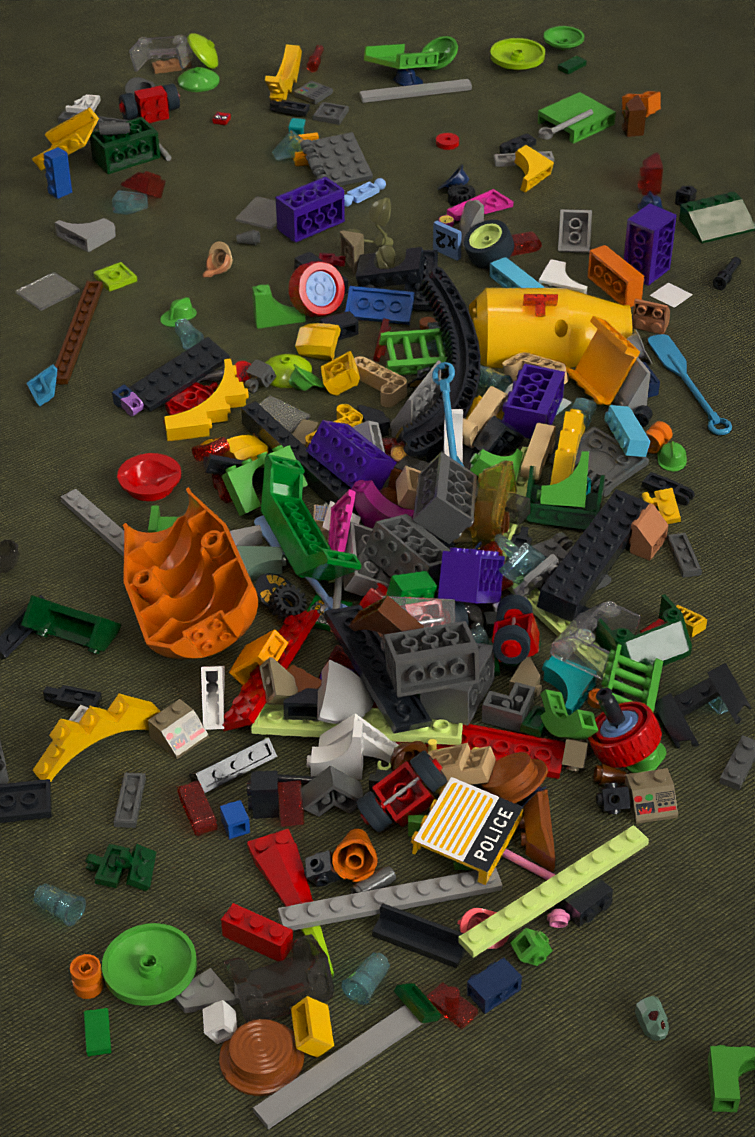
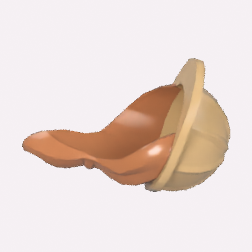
M215 242L211 246L206 260L207 270L203 273V278H210L214 275L225 273L231 268L233 261L231 251L224 242Z

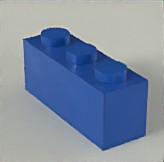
M57 147L43 153L49 194L59 199L72 193L67 152Z

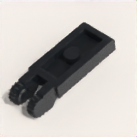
M653 472L647 475L641 487L653 492L673 488L676 502L684 506L695 495L693 489H689L681 483Z

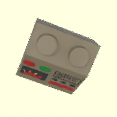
M181 699L148 720L150 738L176 759L209 738L195 711Z
M668 768L626 774L625 786L629 788L630 809L636 824L678 818L675 788Z

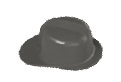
M136 77L127 82L125 91L134 95V91L155 87V84L146 79Z

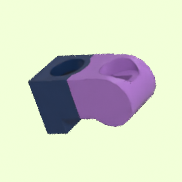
M125 384L112 392L114 404L117 407H122L130 416L133 417L144 409L141 399Z

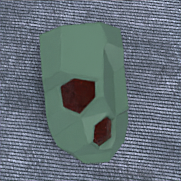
M655 996L642 999L636 1004L635 1014L644 1034L655 1041L665 1039L669 1031V1024L660 1000Z

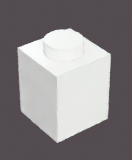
M224 1000L215 1002L203 1009L204 1034L216 1044L232 1038L237 1030L236 1011Z

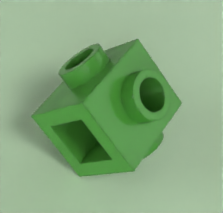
M525 928L510 943L520 961L535 966L543 963L546 957L553 951L548 944V937L543 932H537Z

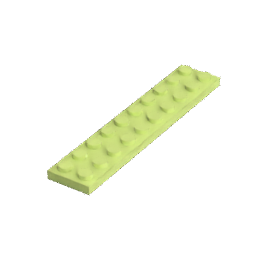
M266 703L252 724L251 729L252 734L320 737V735L337 724L319 720L284 719L283 705ZM371 708L362 718L394 742L421 741L428 744L430 739H435L437 744L460 745L462 740L463 723L457 724L444 719H432L430 727L394 734L379 708Z

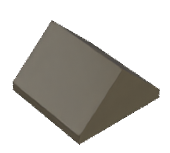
M342 230L340 231V256H346L345 264L355 274L361 254H364V234Z

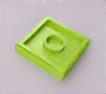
M122 262L93 272L94 277L98 281L103 282V286L109 292L137 282V276Z

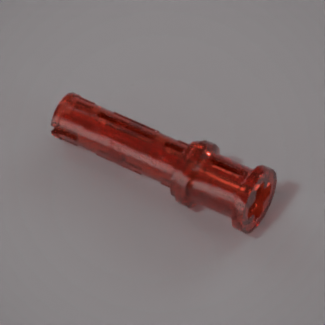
M322 45L315 47L313 55L310 56L307 62V69L310 72H316L319 68L320 58L324 51Z

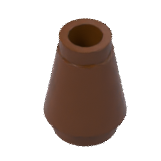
M605 764L595 766L593 781L598 782L599 785L610 782H617V784L625 783L626 771Z

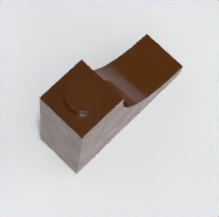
M388 595L360 610L349 625L354 632L358 630H372L384 635L424 628L421 623Z

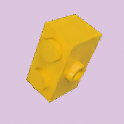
M307 996L291 1008L296 1049L318 1058L334 1047L328 1005Z

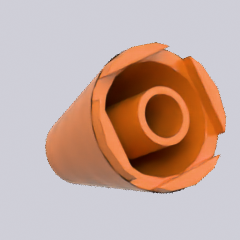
M362 829L351 830L336 847L332 858L335 872L341 878L353 880V882L369 878L374 873L378 861L376 851L367 833Z

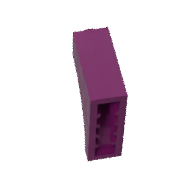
M359 480L350 489L356 492L354 506L359 517H361L363 525L368 528H374L377 521L408 514L413 519L414 510L405 509L390 502L379 492L372 480Z

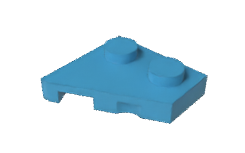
M54 364L27 382L39 406L54 397L57 368Z

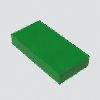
M108 1008L84 1011L87 1057L112 1053Z

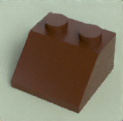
M636 95L627 102L625 110H623L624 123H622V130L627 137L644 135L647 109L639 95Z

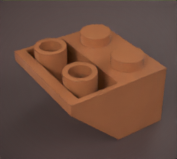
M635 299L632 328L664 334L669 324V307L663 304Z
M651 503L646 509H642L639 518L632 522V535L629 540L631 545L630 553L649 561L666 541L669 526Z

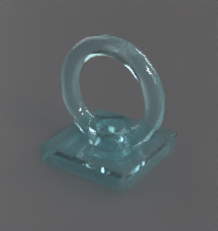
M497 534L494 538L496 544L510 558L499 571L517 585H520L524 581L523 578L547 558V556L526 542L518 548L501 534Z

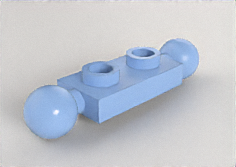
M378 178L374 184L369 181L348 191L344 195L345 207L350 206L352 201L360 203L379 193V190H383L386 186L385 180Z

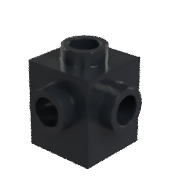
M617 782L604 783V787L598 788L599 793H596L597 806H600L601 810L607 811V814H618L620 809H630L628 786H617Z
M330 850L318 852L313 856L305 858L306 867L304 868V874L307 880H310L317 887H323L331 882L341 880V877L335 872L333 867V853Z

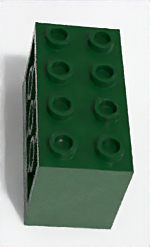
M143 117L126 121V123L129 122L130 133L100 135L99 130L91 133L92 159L107 174L160 158L158 131Z

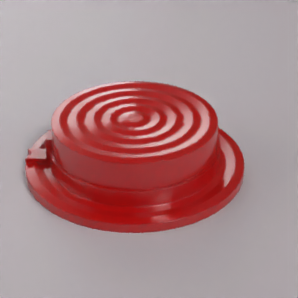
M158 453L137 455L128 459L120 466L117 473L118 483L135 499L141 501L160 500L168 496L179 483L181 467L176 460L167 455Z

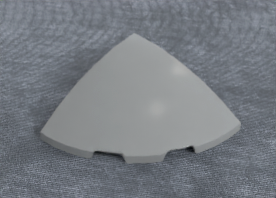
M469 200L462 211L459 231L462 232L461 243L464 248V238L467 232L478 223L484 221V205L478 200Z
M329 660L322 670V685L318 689V720L339 724L353 714L363 718L374 704L372 696L359 676L344 666Z

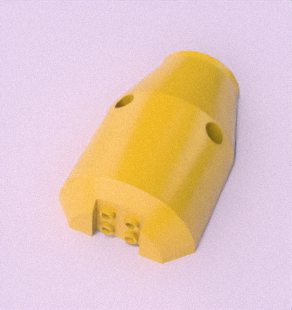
M485 288L469 304V314L474 323L479 342L480 364L486 368H503L502 363L523 352L564 363L567 368L577 367L597 331V328L590 322L592 316L605 319L626 339L632 335L630 305H620L567 288Z

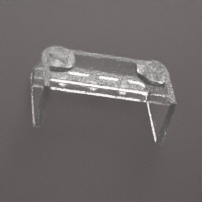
M183 35L157 38L141 37L129 50L135 71H138L148 59L178 57L180 67L184 69L195 56L187 37Z
M612 601L603 602L578 614L554 640L550 653L553 657L602 679L610 652L593 644L595 636L592 631L597 626V620L601 618L611 630L625 628L630 630L633 635H636L641 615L625 609Z

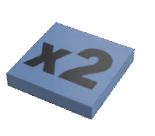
M435 221L433 223V250H438V252L458 261L461 259L462 232L442 222Z

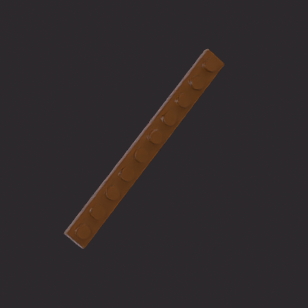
M87 281L55 364L57 368L56 384L63 385L69 383L100 298L103 282Z

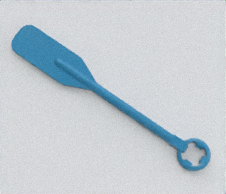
M665 334L650 336L647 342L663 366L683 379L707 413L710 420L708 422L709 431L716 435L728 434L732 430L731 422L725 418H720L709 406L687 375V361L671 338ZM722 423L726 428L716 429L714 425Z
M443 362L434 368L432 379L436 385L440 386L442 392L450 458L464 466L457 456L449 394V383L455 376V369L451 363ZM448 366L449 377L438 381V371Z

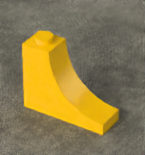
M527 145L516 151L514 163L525 173L520 189L525 193L551 174L554 162Z

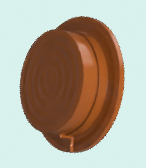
M513 753L496 761L489 781L480 784L483 787L482 790L512 803H517L534 792L543 783L547 776L548 768L545 762L539 759H531L527 753Z
M259 1019L238 1027L232 1038L224 1041L220 1050L219 1063L222 1075L233 1088L248 1095L267 1096L274 1094L298 1078L304 1065V1052L296 1049L295 1035L290 1028L272 1020Z

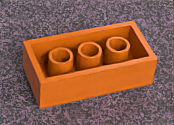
M606 245L590 250L588 278L620 305H630L632 307L634 306L635 299L642 300L644 275Z

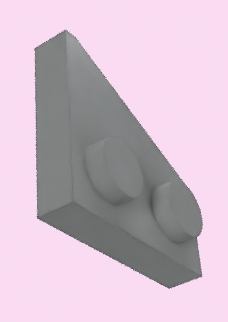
M211 968L193 978L189 986L181 994L173 998L184 1013L196 1012L222 1000L229 1003V1006L236 1004V997Z

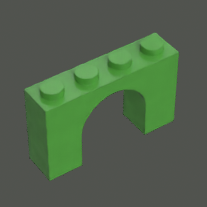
M282 445L272 449L273 453H270V455L296 460L290 445L284 448ZM267 451L257 455V460L252 461L250 458L241 462V467L237 468L234 465L227 468V473L221 476L239 516L261 507L252 485V477L257 468H264L265 457L268 454ZM303 475V487H305L308 484Z
M710 1046L708 1069L712 1111L737 1112L740 1102L738 1078L745 1072L755 1070V1048L750 1046Z

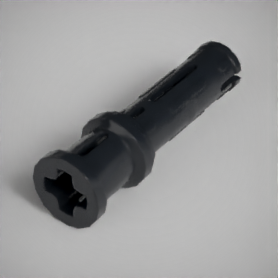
M733 257L726 268L721 270L713 279V286L716 289L723 290L727 283L731 281L732 274L741 264L740 258Z

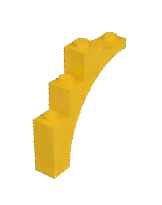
M286 44L283 60L276 77H265V82L270 90L269 98L271 100L280 102L287 100V94L292 92L293 83H297L302 54L300 46Z
M224 359L225 371L223 379L217 390L206 401L188 411L164 417L167 441L210 436L209 429H212V423L228 421V414L231 413L230 408L246 406V399H249L248 389H244L243 382H239L238 377H235L237 375L236 365H232L231 359Z
M570 409V412L565 411L558 450L555 452L550 485L565 480L573 473L579 443L582 435L585 433L584 414L581 413V410Z
M118 694L108 710L89 706L79 723L60 718L49 735L53 741L34 767L33 772L40 780L50 779L52 781L56 774L72 758L90 745L116 733L129 730H149L148 720L161 711L153 702Z

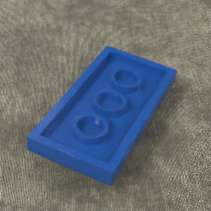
M350 286L345 312L351 311L357 320L410 325L415 294L414 292Z

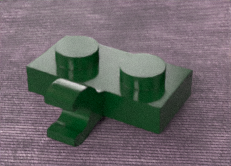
M109 844L104 857L88 854L85 861L88 863L86 870L97 871L95 884L117 888L125 868L116 866L115 859L116 856H120L121 850L130 852V848Z
M139 844L134 846L132 855L126 850L120 851V856H116L115 865L129 869L126 884L147 892L151 885L157 851Z

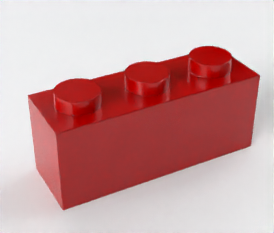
M233 903L221 919L223 937L280 963L284 961L294 947L292 929Z

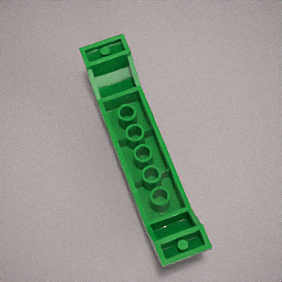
M267 454L264 466L261 512L295 574L303 578L310 577L319 581H331L360 570L362 565L355 554L331 549L302 500L303 474L305 470L298 460Z

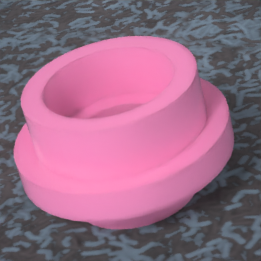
M554 909L547 915V920L551 927L563 928L568 925L570 914L566 913L563 909Z

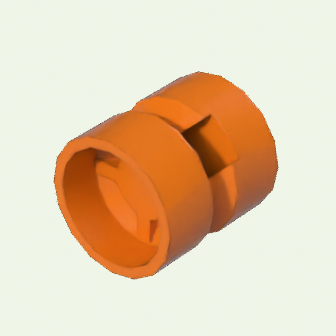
M657 421L645 432L651 441L648 452L655 454L670 441L673 433L669 425L662 421Z
M91 954L76 957L70 964L74 992L83 999L94 998L102 992L104 987L100 961Z

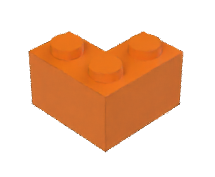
M647 91L643 94H626L622 97V113L625 110L626 103L636 95H639L647 109L646 117L661 109L660 92Z

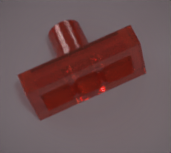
M558 294L523 295V306H535L536 317L545 316V306H557Z
M301 780L279 782L281 826L303 825L304 813Z
M442 982L427 996L442 1015L461 1029L478 1015V1009L460 996V991L457 987H448Z

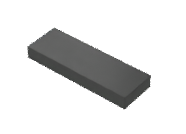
M686 533L667 535L668 545L682 577L700 576L702 570Z
M124 772L114 818V827L136 828L146 781L145 773Z

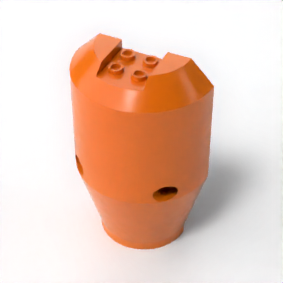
M189 487L186 488L189 495L188 509L185 515L177 518L170 528L159 532L145 533L134 530L127 523L123 524L124 584L145 642L156 653L173 659L203 658L226 649L249 629L258 608V597L255 587L229 528L225 522L191 492Z

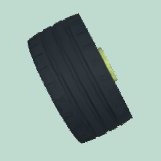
M494 219L478 223L467 232L464 238L465 250L472 263L477 267L485 269L490 268L491 262L505 257L509 258L515 246L513 237L506 224Z

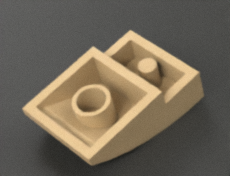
M468 743L428 752L432 759L436 758L443 767L441 771L447 779L446 784L451 777L467 784L487 783L496 762L491 746L470 750Z

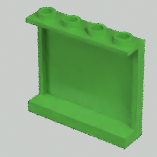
M405 44L365 46L364 61L397 69L438 66L439 52L404 53Z
M579 92L538 110V124L549 121L557 126L592 109L593 115L563 129L570 133L569 141L574 144L615 125L616 112Z

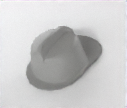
M634 329V334L629 336L627 340L640 351L639 359L647 357L652 364L644 349L639 333Z

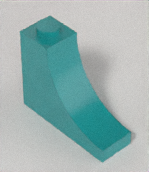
M554 653L543 664V680L555 686L562 693L566 701L565 707L568 715H571L577 709L580 710L588 698V693L596 686L598 670Z

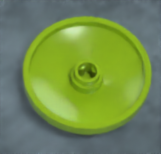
M510 38L495 43L491 47L490 58L495 64L504 68L515 70L530 69L544 61L545 49L541 44L533 40Z

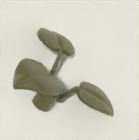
M390 198L374 202L369 210L370 220L375 222V226L382 235L376 237L375 241L364 239V242L374 243L379 247L375 253L379 265L378 268L380 269L395 267V251L392 247L393 240L391 237H387V233L380 227L385 226L389 221L391 213ZM357 229L347 230L349 232L360 233V231Z

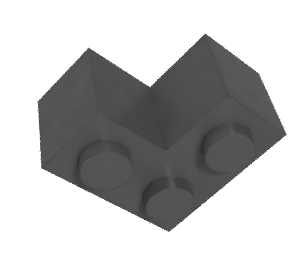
M515 682L509 696L489 691L482 706V722L521 733V724L534 705L535 687Z
M329 766L301 788L303 809L320 817L331 807L336 806L350 814L358 807L356 804L357 800L363 797L361 782Z

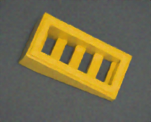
M680 605L676 606L684 616L690 637H694L706 629L707 619Z

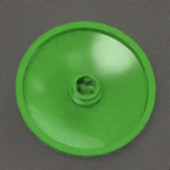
M159 923L143 924L124 931L110 943L102 960L103 977L110 992L126 1003L139 1006L156 1005L175 998L189 986L197 968L195 948L189 937L175 927Z

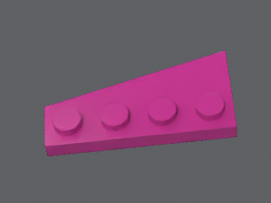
M494 189L470 199L472 201L478 200L484 205V214L513 207L512 200ZM469 200L447 209V215L452 216L456 221H460L463 208Z
M350 489L331 507L328 544L334 551L345 552L356 494L355 491Z

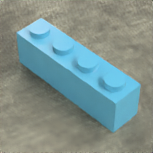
M506 257L490 263V277L504 288H544L543 285Z
M610 405L605 413V421L625 455L646 457L651 441L631 408L628 406Z

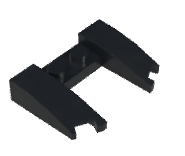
M726 663L707 672L709 678L675 697L670 693L656 701L655 709L677 749L680 748L679 742L691 740L693 747L699 745L684 716L721 696L736 724L742 720L737 715L744 706L749 710L751 709L749 702Z

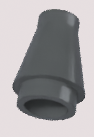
M254 229L237 234V243L256 245L260 243V233Z

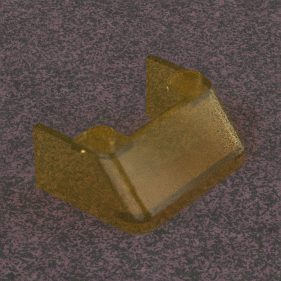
M506 460L484 469L483 473L479 474L478 483L480 486L475 503L474 522L468 528V531H471L473 549L479 542H482L479 550L504 551L501 524L508 493L517 492L513 461Z

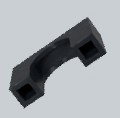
M422 247L406 249L404 261L390 269L378 268L376 253L361 254L356 272L358 287L370 284L378 288L422 282L425 265Z

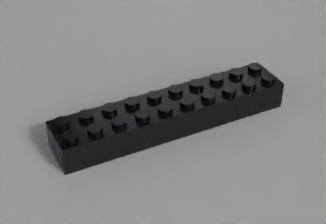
M616 489L541 588L536 607L572 623L629 544L632 535V522L639 518L642 509H646L650 503Z

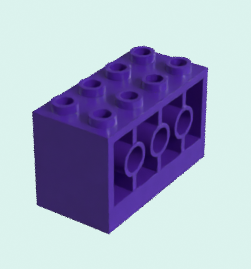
M327 177L275 197L277 229L294 242H299L302 239L345 222L344 189Z
M648 204L627 219L624 260L644 275L643 284L648 286L670 270L676 224V214L652 204Z
M524 364L522 370L518 371L517 381L514 380L512 391L508 393L507 402L503 404L502 412L505 415L502 420L512 425L525 438L529 439L532 438L537 423L552 425L563 400L565 372Z
M322 420L306 449L307 453L351 488L359 480H372L376 488L381 490L391 473V469L397 463L350 425Z
M450 547V551H443L438 599L469 603L500 602L505 556H499V552L465 548Z

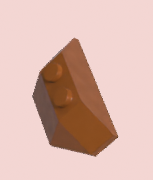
M548 789L538 791L523 806V815L519 824V829H523V832L520 833L521 846H525V852L528 857L546 870L554 872L555 850Z

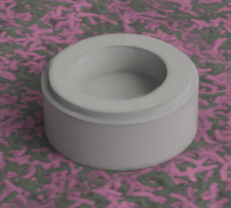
M543 127L539 129L538 136L541 139H551L553 137V134H549V129L551 128Z

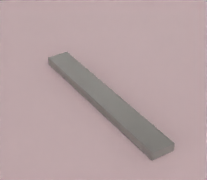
M469 79L360 91V97L362 102L366 103L472 90V85Z
M404 1005L253 1107V1112L265 1127L270 1129L422 1025L421 1022Z

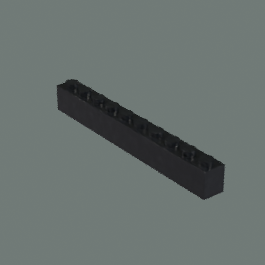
M256 401L241 407L242 425L265 443L271 452L277 446L282 445L284 448L290 445L296 460L301 463L305 470L303 475L308 486L328 505L330 501L336 503L351 489L345 482L307 453V447ZM353 505V511H352V513H354L355 515H357L358 512H357L355 506Z

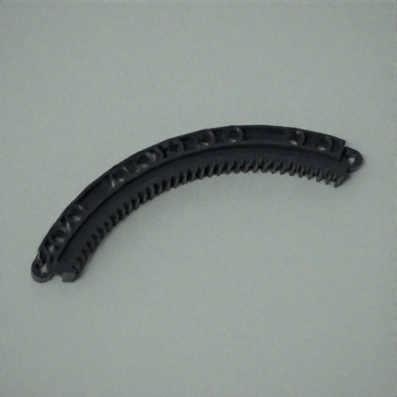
M436 266L432 268L429 276H425L417 290L422 291L421 296H425L424 300L428 301V306H431L430 311H433V316L437 317L435 321L439 322L438 326L441 327L439 331L443 332L441 337H444L442 341L445 342L443 346L446 347L444 350L446 352L445 357H447L445 362L451 363L455 369V376L449 383L451 409H463L464 418L475 398L480 378L481 357L479 342L474 323L460 293L446 272ZM447 366V368H446V370H445V371H446V374H445V378H446V379L449 377V371H448V368H449V367H448V366ZM442 392L435 404L423 416L421 415L419 419L417 418L410 424L407 423L406 426L403 425L396 434V442L403 441L405 444L403 450L407 455L411 457L417 456L419 459L443 444L444 405Z

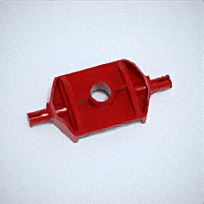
M196 382L165 403L166 411L169 416L188 411L206 401L219 386L215 382L209 386Z

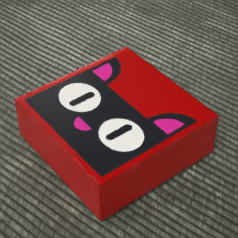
M217 112L213 117V123L227 125L231 119V114Z

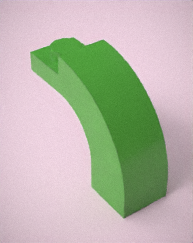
M545 690L541 693L546 711L541 715V719L550 733L558 737L583 740L598 731L593 712L577 709L571 715H568L561 692Z

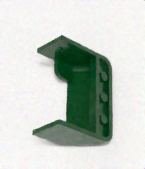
M530 466L524 508L525 518L529 522L587 529L601 510L606 475H601L598 493L586 495L585 508L541 505L540 501H537V490H541L542 486L534 485L536 466Z
M665 594L661 595L659 618L663 619L665 624L640 634L633 635L630 630L625 628L611 630L601 618L597 620L595 642L608 655L611 649L615 650L617 644L622 645L620 655L647 666L649 664L652 665L657 658L662 660L663 666L688 657L692 649L684 616ZM618 663L619 668L623 670H626L638 676L645 674L643 672H640L638 670Z
M31 595L22 622V626L37 630V635L48 637V634L87 646L89 647L88 651L96 654L107 649L119 633L122 625L112 620Z

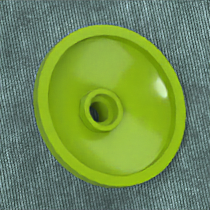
M196 33L189 34L187 37L188 43L195 55L206 66L215 69L218 66V56L214 43Z
M295 354L276 355L265 362L271 365L277 375L270 385L279 388H292L289 380L291 373L295 369L294 364L312 373L311 364L303 357Z

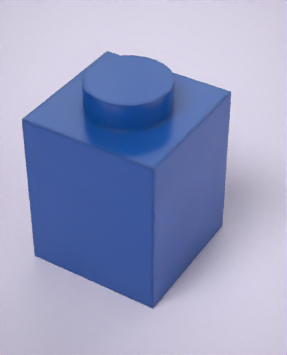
M241 800L220 806L221 821L229 839L250 833L249 817Z

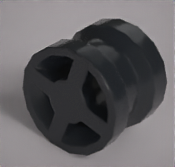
M640 405L636 408L634 415L640 425L646 427L652 418L653 412L648 406Z

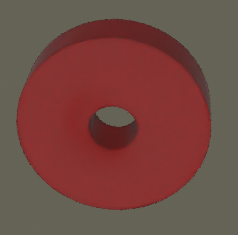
M453 133L439 134L436 137V146L443 150L455 149L459 146V137Z

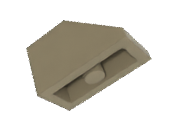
M269 657L259 666L267 704L283 705L285 699L298 693L294 676L274 658Z
M526 657L512 676L509 683V695L515 682L535 687V696L538 697L542 689L540 674L530 657Z
M566 739L562 765H567L566 769L579 771V768L585 767L590 748L589 741Z

